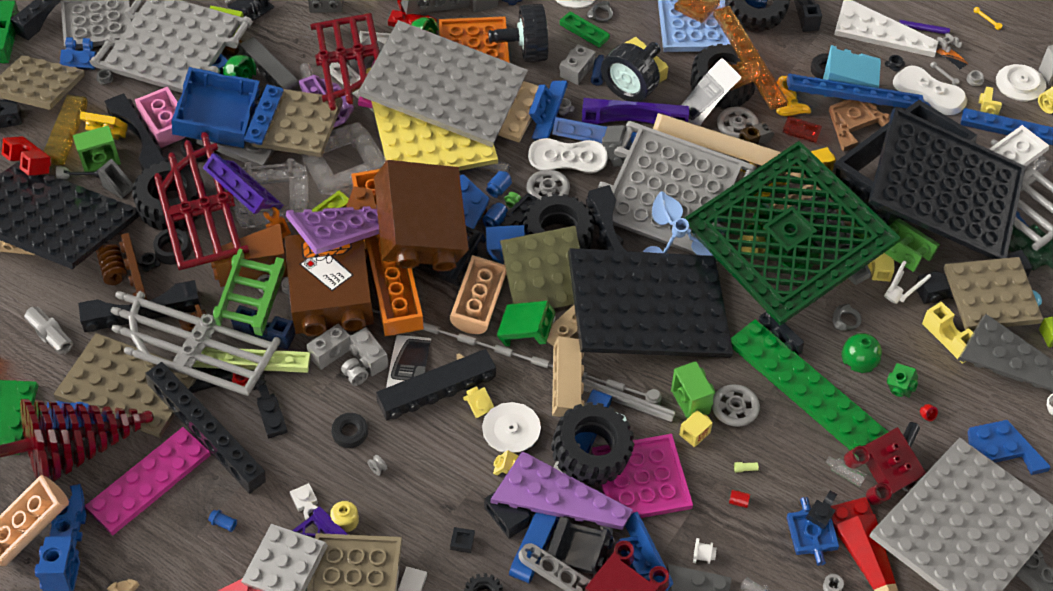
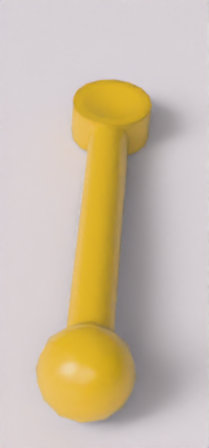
M979 7L974 8V13L980 14L990 23L995 25V29L1001 30V23H996L994 20H992L990 17H988L986 14L980 11Z

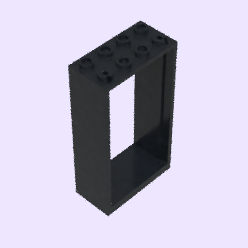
M921 100L916 101L905 110L976 143L977 134ZM888 122L834 163L833 173L890 226L900 217L868 203L874 181L858 172L881 155Z

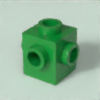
M896 363L893 372H890L887 378V384L891 393L898 397L905 396L910 398L911 393L915 392L918 386L917 371L915 368Z

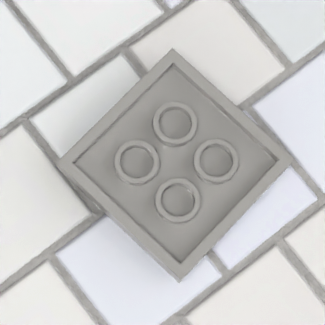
M271 524L241 582L260 591H305L328 545L324 541Z

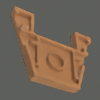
M849 99L831 105L829 108V113L843 152L855 148L858 144V141L851 132L874 123H879L883 127L890 121L889 114L881 113L877 110V106L868 102L863 103Z

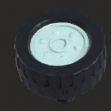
M543 4L521 5L519 7L517 28L489 30V43L518 41L525 62L547 60L549 52L548 29Z
M650 42L645 49L631 43L617 45L604 58L601 64V74L609 89L626 101L641 102L645 100L655 90L660 81V72L654 61V58L661 51L660 46L656 42Z

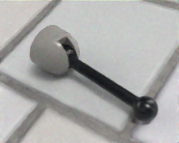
M56 167V179L67 180L70 175H95L99 177L97 170L95 172H70L66 167Z

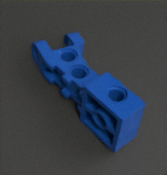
M81 484L70 486L72 496H70L71 499H68L69 505L51 521L50 535L45 537L43 546H40V561L35 566V576L38 577L40 589L43 591H74L80 566L79 551L76 549L77 541L82 540L83 534L79 532L80 525L85 524L87 517Z

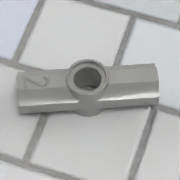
M32 306L27 310L24 317L43 342H48L59 354H66L71 350L73 346L72 340L62 331L54 318H49L38 306Z

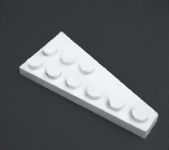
M853 0L843 1L834 35L925 56H935L938 45L937 40Z

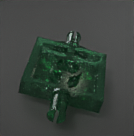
M1035 224L1029 227L1041 238L1046 235ZM1013 225L1012 234L1015 238L1010 241L1008 249L1011 252L1022 250L1033 271L1046 264L1053 269V239L1035 251L1032 248L1035 242Z

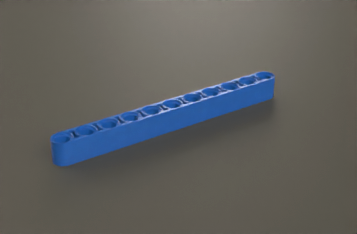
M593 389L587 402H593V405L602 403L604 407L609 408L612 396ZM592 432L579 433L575 436V440L580 444V448L589 454L597 434ZM535 513L513 560L509 576L526 583L531 582L535 571L520 561L519 551L528 543H532L545 551L560 517ZM530 550L527 552V557L529 559L532 557V552ZM540 556L538 557V560L535 562L536 564H538V562L541 560Z

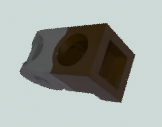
M763 122L741 129L738 138L759 145L769 142L773 138L774 132Z

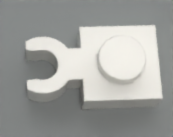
M308 483L290 491L298 512L304 510V518L307 520L309 514L318 508L315 506L318 504V501L310 484Z

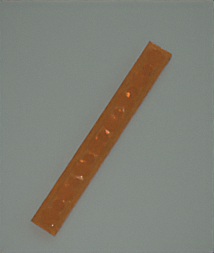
M731 7L715 9L713 12L715 19L770 110L787 106V98Z

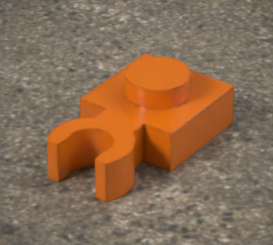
M272 207V216L266 211L263 212L264 217L270 221V223L266 224V228L280 224L283 238L291 234L285 218L279 217L280 213L277 208Z

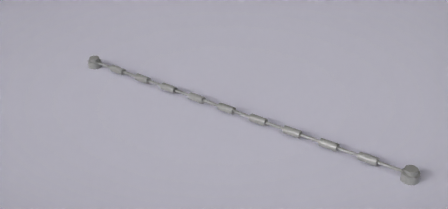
M286 277L281 283L282 291L285 294H290L288 277ZM372 309V312L380 314V311ZM423 322V330L434 334L443 333L455 337L457 341L473 346L478 344L494 349V352L508 357L514 355L530 360L531 364L547 369L548 367L553 368V364H550L548 360L535 356L532 358L514 353L512 349L499 345L494 347L478 342L474 337L461 333L455 335L440 330L438 326ZM584 372L581 379L588 378L604 383L607 387L621 392L627 390L643 395L646 401L657 405L661 403V393L656 389L643 393L627 388L623 383L610 379L604 381L588 376L587 372Z

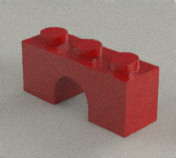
M23 136L3 138L1 155L9 161H20L19 169L28 176L49 174V167L51 166V157Z

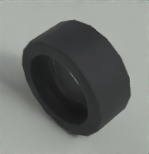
M168 229L155 237L153 248L160 262L174 265L177 264L174 252H164L161 250L166 243L171 241ZM176 229L178 239L183 243L181 250L185 261L191 252L190 241L185 232Z

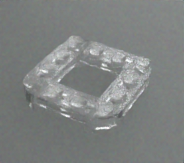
M355 122L333 130L324 153L351 143L353 147H356L365 163L334 175L323 156L317 157L301 154L303 165H306L318 186V191L322 195L324 193L333 195L339 190L343 192L353 188L351 174L381 169L384 165L385 158L368 130L360 123Z
M288 159L287 164L252 166L251 162L244 163L245 166L242 169L259 184L289 182V206H283L279 210V217H284L287 225L292 224L286 217L287 210H294V213L304 212V209H309L308 176L305 166L295 162V159ZM234 197V212L241 227H266V224L270 223L264 217L263 212L266 211L272 216V209H261L258 214H253Z

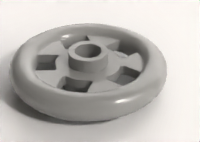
M743 107L727 108L717 118V126L721 133L736 138L739 137L740 133H736L734 130L740 131L747 124H759L757 116L749 109ZM735 114V116L731 118L728 115ZM724 122H729L730 126L726 127Z
M555 170L538 171L527 182V192L540 200L542 198L539 195L540 192L549 197L556 191L560 193L559 196H563V194L568 195L570 191V183L566 176ZM560 181L562 186L558 187L556 182ZM540 183L539 188L534 187V184Z
M732 384L720 388L715 393L712 410L721 422L730 426L740 427L748 425L756 419L760 411V404L755 393L749 388ZM734 392L743 394V397L734 395ZM723 396L729 398L726 403L720 401ZM745 402H751L752 408H746ZM726 409L731 414L727 416L722 410ZM744 413L745 417L738 419L737 415Z

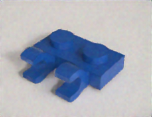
M66 37V50H61L60 64L78 69L95 70L96 67L90 64L91 58L97 54L95 51H92L93 41L90 38H83V51L75 50L76 40L73 37Z

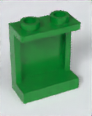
M548 301L508 304L503 314L497 337L504 346H510L512 339L534 337L539 344H546L556 312Z

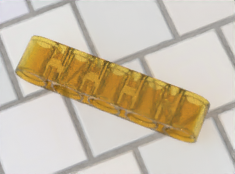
M66 96L43 151L51 157L52 165L63 166L74 142L73 135L77 134L82 122L80 114L87 110L88 101L86 97Z

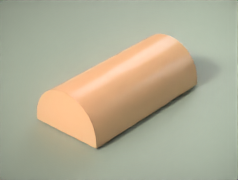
M472 255L450 315V321L457 329L469 334H482L487 330L506 276L505 265Z
M43 475L37 478L0 515V566H7L69 505L65 493L49 478Z

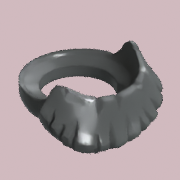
M604 1L595 4L587 12V17L598 22L609 21L613 16V10L609 6L610 2ZM598 8L604 9L609 13V16L605 19L599 18L595 10Z
M849 303L839 305L836 308L832 321L837 330L845 331L858 328L862 318L860 313L856 309L851 308ZM841 314H852L856 318V324L853 326L847 325L841 320Z

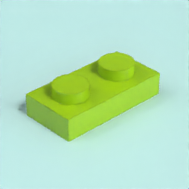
M339 190L312 209V212L323 211L325 208H346L349 198Z

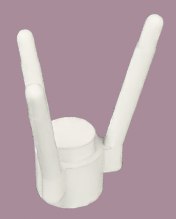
M903 261L884 297L894 304H897L899 301L903 303L931 275L928 274L903 295L904 290L897 286L904 274L903 269L906 261Z

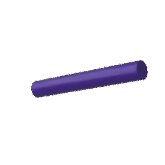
M899 20V23L912 29L941 34L950 33V28Z

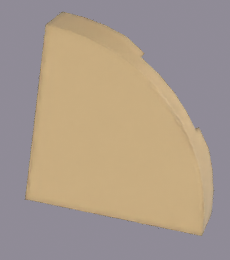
M132 579L118 583L114 582L107 590L135 591L139 583Z

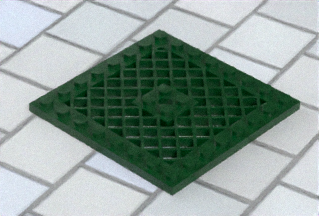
M800 141L684 218L689 223L688 229L691 230V233L780 326L895 246L901 239ZM790 173H801V178L790 177ZM776 182L787 183L786 187H776ZM789 183L800 184V188H789ZM803 184L814 185L813 190L802 189ZM761 193H772V197H761ZM775 193L785 194V198H774ZM788 194L799 195V200L788 199ZM802 195L812 196V201L801 200ZM815 196L826 197V202L815 201ZM747 202H756L757 207H747ZM760 203L771 204V207L760 208ZM774 204L784 205V210L773 209ZM801 206L811 207V212L800 211ZM814 207L825 208V213L814 212ZM828 208L839 209L838 214L827 213ZM732 212L743 213L742 217H732ZM746 213H754L756 218H745ZM759 214L770 215L769 220L759 219ZM813 218L824 219V224L813 223ZM827 220H838L837 225L826 224ZM850 221L851 226H840V222ZM717 222H727L728 225L727 227H717ZM731 223L741 224V229L730 228ZM744 224L755 225L754 230L744 229ZM758 225H763V230H757ZM793 228L795 232L787 233L785 229ZM817 230H822L823 236L817 235ZM826 231L837 232L836 237L825 236ZM840 232L850 233V238L839 237ZM853 233L864 234V239L853 238ZM729 235H740V239H729ZM743 235L753 236V241L743 240ZM756 237H767V242H757ZM811 241L822 242V247L811 246ZM825 242L836 243L835 248L824 247ZM839 243L850 244L849 249H838ZM752 247V253L741 252V248ZM755 248H764L766 252L765 254L755 253ZM769 249L780 250L779 255L768 254ZM782 250H783L787 255L790 254L791 252H793V256H785V255H782ZM796 251L807 252V257H796ZM810 253H821V259L809 258ZM824 254L835 255L834 260L823 259ZM838 255H844L837 260ZM754 259L765 260L764 265H754ZM767 261H778V267L767 266ZM781 262H792V268L781 267ZM795 263L806 264V269L795 268ZM809 264L820 265V270L808 269ZM823 265L828 266L827 268H825L824 270H822ZM757 271L763 272V277ZM766 272L777 273V278L766 277ZM780 273L791 274V280L780 279ZM794 274L805 275V281L793 280ZM770 284H775L776 289H774ZM779 285L790 286V290L780 291L778 290ZM793 286H797V287H798L797 289H795L794 291H792Z

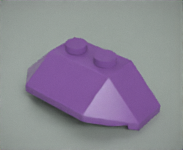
M312 75L299 81L302 92L327 94L325 79H321L319 76ZM332 82L334 92L341 90L338 84ZM346 96L342 97L343 104L334 127L345 123L354 110L353 105L347 103Z

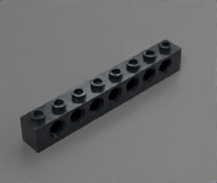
M160 362L145 373L148 386L249 494L266 482L265 470L163 362Z

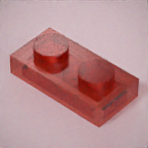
M788 116L782 133L816 143L822 126Z

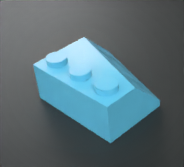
M831 45L823 79L879 88L881 59L862 53L859 55L853 54L851 50L845 49L843 51L837 49V46Z

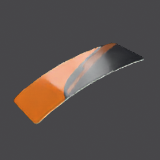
M942 48L936 51L952 62L959 70L968 65L952 49L948 53Z

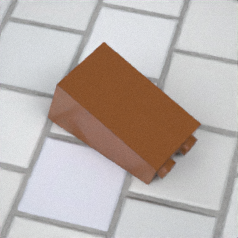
M280 224L240 238L241 246L248 245L249 253L244 254L245 259L271 265L275 263L276 257L282 258L286 266L283 277H288L285 247ZM232 242L221 246L222 251L234 249ZM233 257L211 262L214 278L219 280L220 287L226 286L232 269L231 262ZM242 267L239 276L257 280L261 275H269V273Z

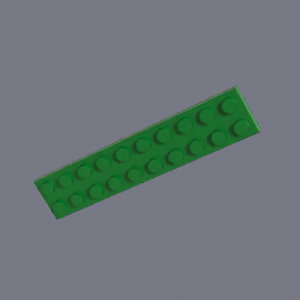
M756 319L731 338L734 351L849 450L857 446H865L888 433L884 427L794 351H791Z

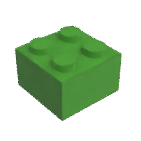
M109 125L73 135L84 172H95L110 159H113L117 165L121 164Z
M696 361L675 368L671 392L685 417L688 419L697 410L702 414L709 415L713 405L715 389L707 381L704 369L700 368Z

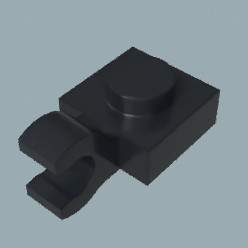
M830 490L823 503L816 500L806 519L825 529L836 511L831 508V505L838 494Z

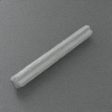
M587 379L582 380L584 382V391L591 393L594 389L612 396V401L670 422L675 417V411Z

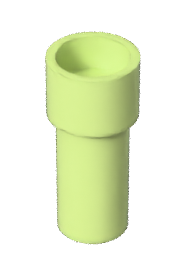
M757 462L734 463L735 473L758 471L759 468Z

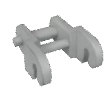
M949 33L944 38H937L938 44L947 53L951 51L950 46L948 47L947 45L949 43L958 48L962 47V42H959V38L953 37Z

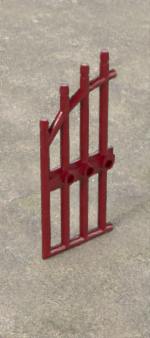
M372 13L310 24L311 31H317L320 52L315 55L317 66L321 65L323 67L327 94L322 95V101H328L331 111L336 110L335 99L346 96L348 104H353L352 93L362 86L368 75L364 63L365 57L374 56L376 61L380 54ZM367 21L371 44L363 46L360 43L356 22ZM350 24L354 43L353 48L346 49L343 46L340 25ZM333 27L337 46L335 51H327L323 28ZM355 59L358 63L360 80L351 85L347 62L348 60ZM338 62L341 68L344 89L334 92L330 65L331 63Z
M203 132L201 135L203 148L194 151L191 142L186 140L184 146L187 156L178 163L173 152L169 153L168 158L171 171L164 181L159 173H156L154 176L179 271L237 255L238 249H243L244 254L249 253L248 245L241 246L230 207L235 206L233 195L229 191L225 192L224 187L215 179L214 182L218 194L209 197L206 195L196 159L203 155H207L209 159L211 154L214 153L213 151L218 150L217 143L211 144L206 132ZM188 164H190L199 199L188 201L180 173ZM175 180L181 204L169 206L166 190L172 181ZM223 210L234 249L222 251L211 212ZM203 214L215 252L207 256H203L193 217ZM183 219L186 220L196 257L188 261H184L174 224L175 221Z

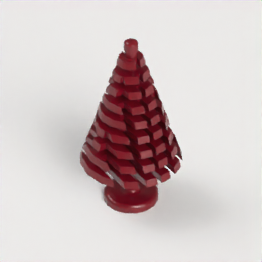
M21 399L20 412L24 437L26 439L0 445V458L28 452L35 478L37 479L41 475L47 478L51 476V480L54 482L61 477V469L66 475L72 471L73 462L76 464V467H79L84 463L85 456L88 460L96 456V448L100 453L107 450V438L111 446L119 442L117 429H119V433L121 432V437L125 439L130 435L129 426L133 427V431L136 432L141 429L142 423L152 422L154 416L150 410L137 414L136 409L129 408V417H127L125 410L117 407L115 408L114 416L112 409L106 406L102 408L101 415L98 406L89 405L87 413V409L83 404H76L74 411L70 403H62V408L60 409L58 403L50 401L49 408L47 409V406L41 400L34 401L33 407L29 399Z

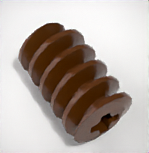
M117 244L103 245L96 251L103 281L107 285H117L122 282L127 274L120 247Z

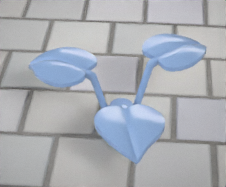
M661 191L654 200L652 217L659 225H666L668 223L673 225L672 237L663 252L657 246L647 247L643 252L667 253L675 237L682 238L687 234L689 239L693 240L691 248L696 255L713 256L695 236L691 235V230L688 229V221L681 218L683 214L681 204Z

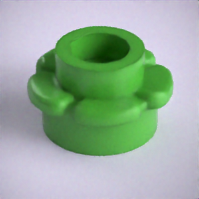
M509 192L504 197L506 205L510 208L522 199L515 192Z

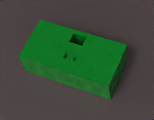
M0 0V63H9L16 33L11 19L19 13L15 0Z

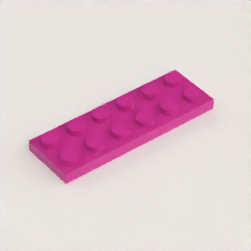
M182 427L86 504L85 508L113 536L211 456L210 451Z

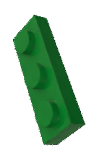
M571 11L560 19V26L598 48L610 39L609 33Z

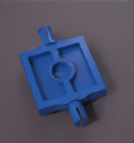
M803 497L800 499L803 510L787 513L786 517L796 555L814 554L817 565L820 566L821 564L822 566L826 564L823 553L835 551L839 548L832 519H830L825 529L807 520L806 516L811 506L809 498L805 497L804 499Z

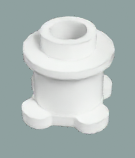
M696 538L693 563L696 564V560L708 561V564H710L711 560H715L717 548L713 547L712 542L711 544L699 543V538Z

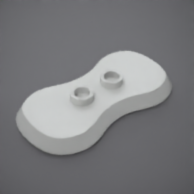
M918 66L903 68L893 79V85L898 91L923 95L925 102H928L932 108L944 115H956L967 104L966 94L961 88L934 79Z
M539 139L531 144L528 153L531 165L540 171L574 169L583 173L593 174L602 170L608 161L605 147L601 143L592 140L563 143L554 139Z

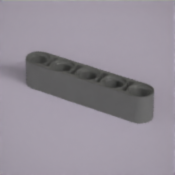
M255 37L238 45L241 55L252 58L255 61L256 70L272 86L294 91L300 89L298 80Z

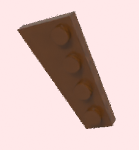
M129 233L122 234L123 242H119L122 253H126L127 256L124 259L126 270H131L132 275L128 276L131 287L135 286L136 289L133 296H136L141 291L145 294L144 299L147 300Z

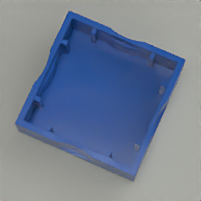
M189 67L183 84V92L177 102L172 118V134L202 140L201 135L203 132H206L210 142L244 148L246 143L244 137L247 133L249 122L253 118L259 97L260 81L238 76H226L212 71Z

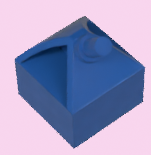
M524 225L486 227V253L494 262L505 265L500 241L525 236Z

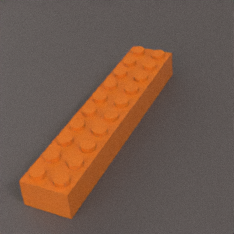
M380 169L351 174L353 187L371 189L376 204L374 177ZM379 234L365 238L366 251L385 336L423 330V315L412 268H399L394 261H382Z

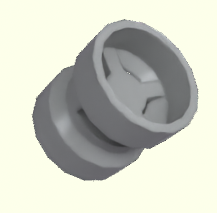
M356 358L347 360L341 367V371L345 376L349 377V382L353 386L362 384L368 378V372L365 368H361V363Z

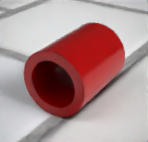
M732 490L729 504L747 508L750 494Z

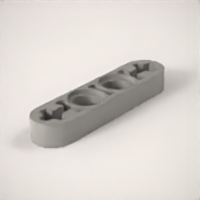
M532 543L524 545L519 551V559L524 565L565 591H582V587L587 586L591 581ZM529 550L532 552L530 559L527 557ZM540 556L542 559L538 562V564H536L535 562L538 560V557ZM544 561L552 564V571H546L543 568ZM561 573L569 574L571 582H563ZM576 580H577L578 583H576V586L573 588L572 585H573V584L576 582Z

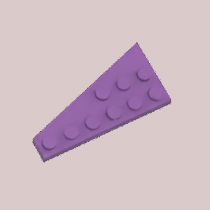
M370 206L363 207L361 210L346 207L325 208L319 212H312L311 209H304V212L294 213V210L286 211V217L315 255L379 234L377 209H371Z
M523 451L492 496L490 502L498 504V502L508 504L509 507L517 508V506L528 508L532 512L557 517H571L581 522L586 520L595 522L600 526L623 530L633 512L631 508Z

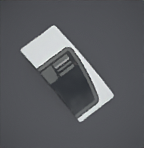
M723 58L709 70L682 105L689 106V123L700 126L715 105L741 79V76Z
M405 335L396 336L386 388L425 373L431 338Z

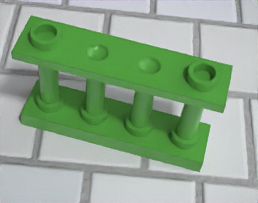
M899 218L889 227L901 237L900 242L886 251L885 254L900 264L906 261L905 267L914 272L922 257L928 261L933 259L940 244ZM854 233L861 239H864V234Z
M238 249L237 255H234L232 258V269L219 305L214 308L213 317L217 326H221L223 318L251 324L255 335L263 336L286 269L285 261L282 258L276 257L275 263L268 265L247 260L244 257L243 249ZM242 267L268 272L270 278L268 281L262 282L241 277L239 273ZM235 284L262 289L264 292L263 298L256 299L233 293ZM229 301L255 306L258 309L257 315L248 316L227 311Z

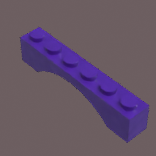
M584 98L582 122L601 124L626 120L654 124L658 113L688 122L689 106Z

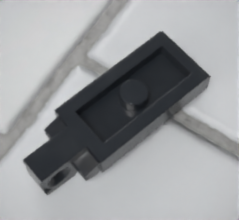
M527 193L506 213L504 223L501 226L523 225L526 209L533 205V202L538 198Z
M767 311L759 316L758 321L765 328L771 330V333L780 339L791 351H794L797 355L803 352L804 341L785 323L780 326Z
M266 384L258 386L261 397L257 398V405L268 439L288 433L277 397H275L274 393L269 394Z

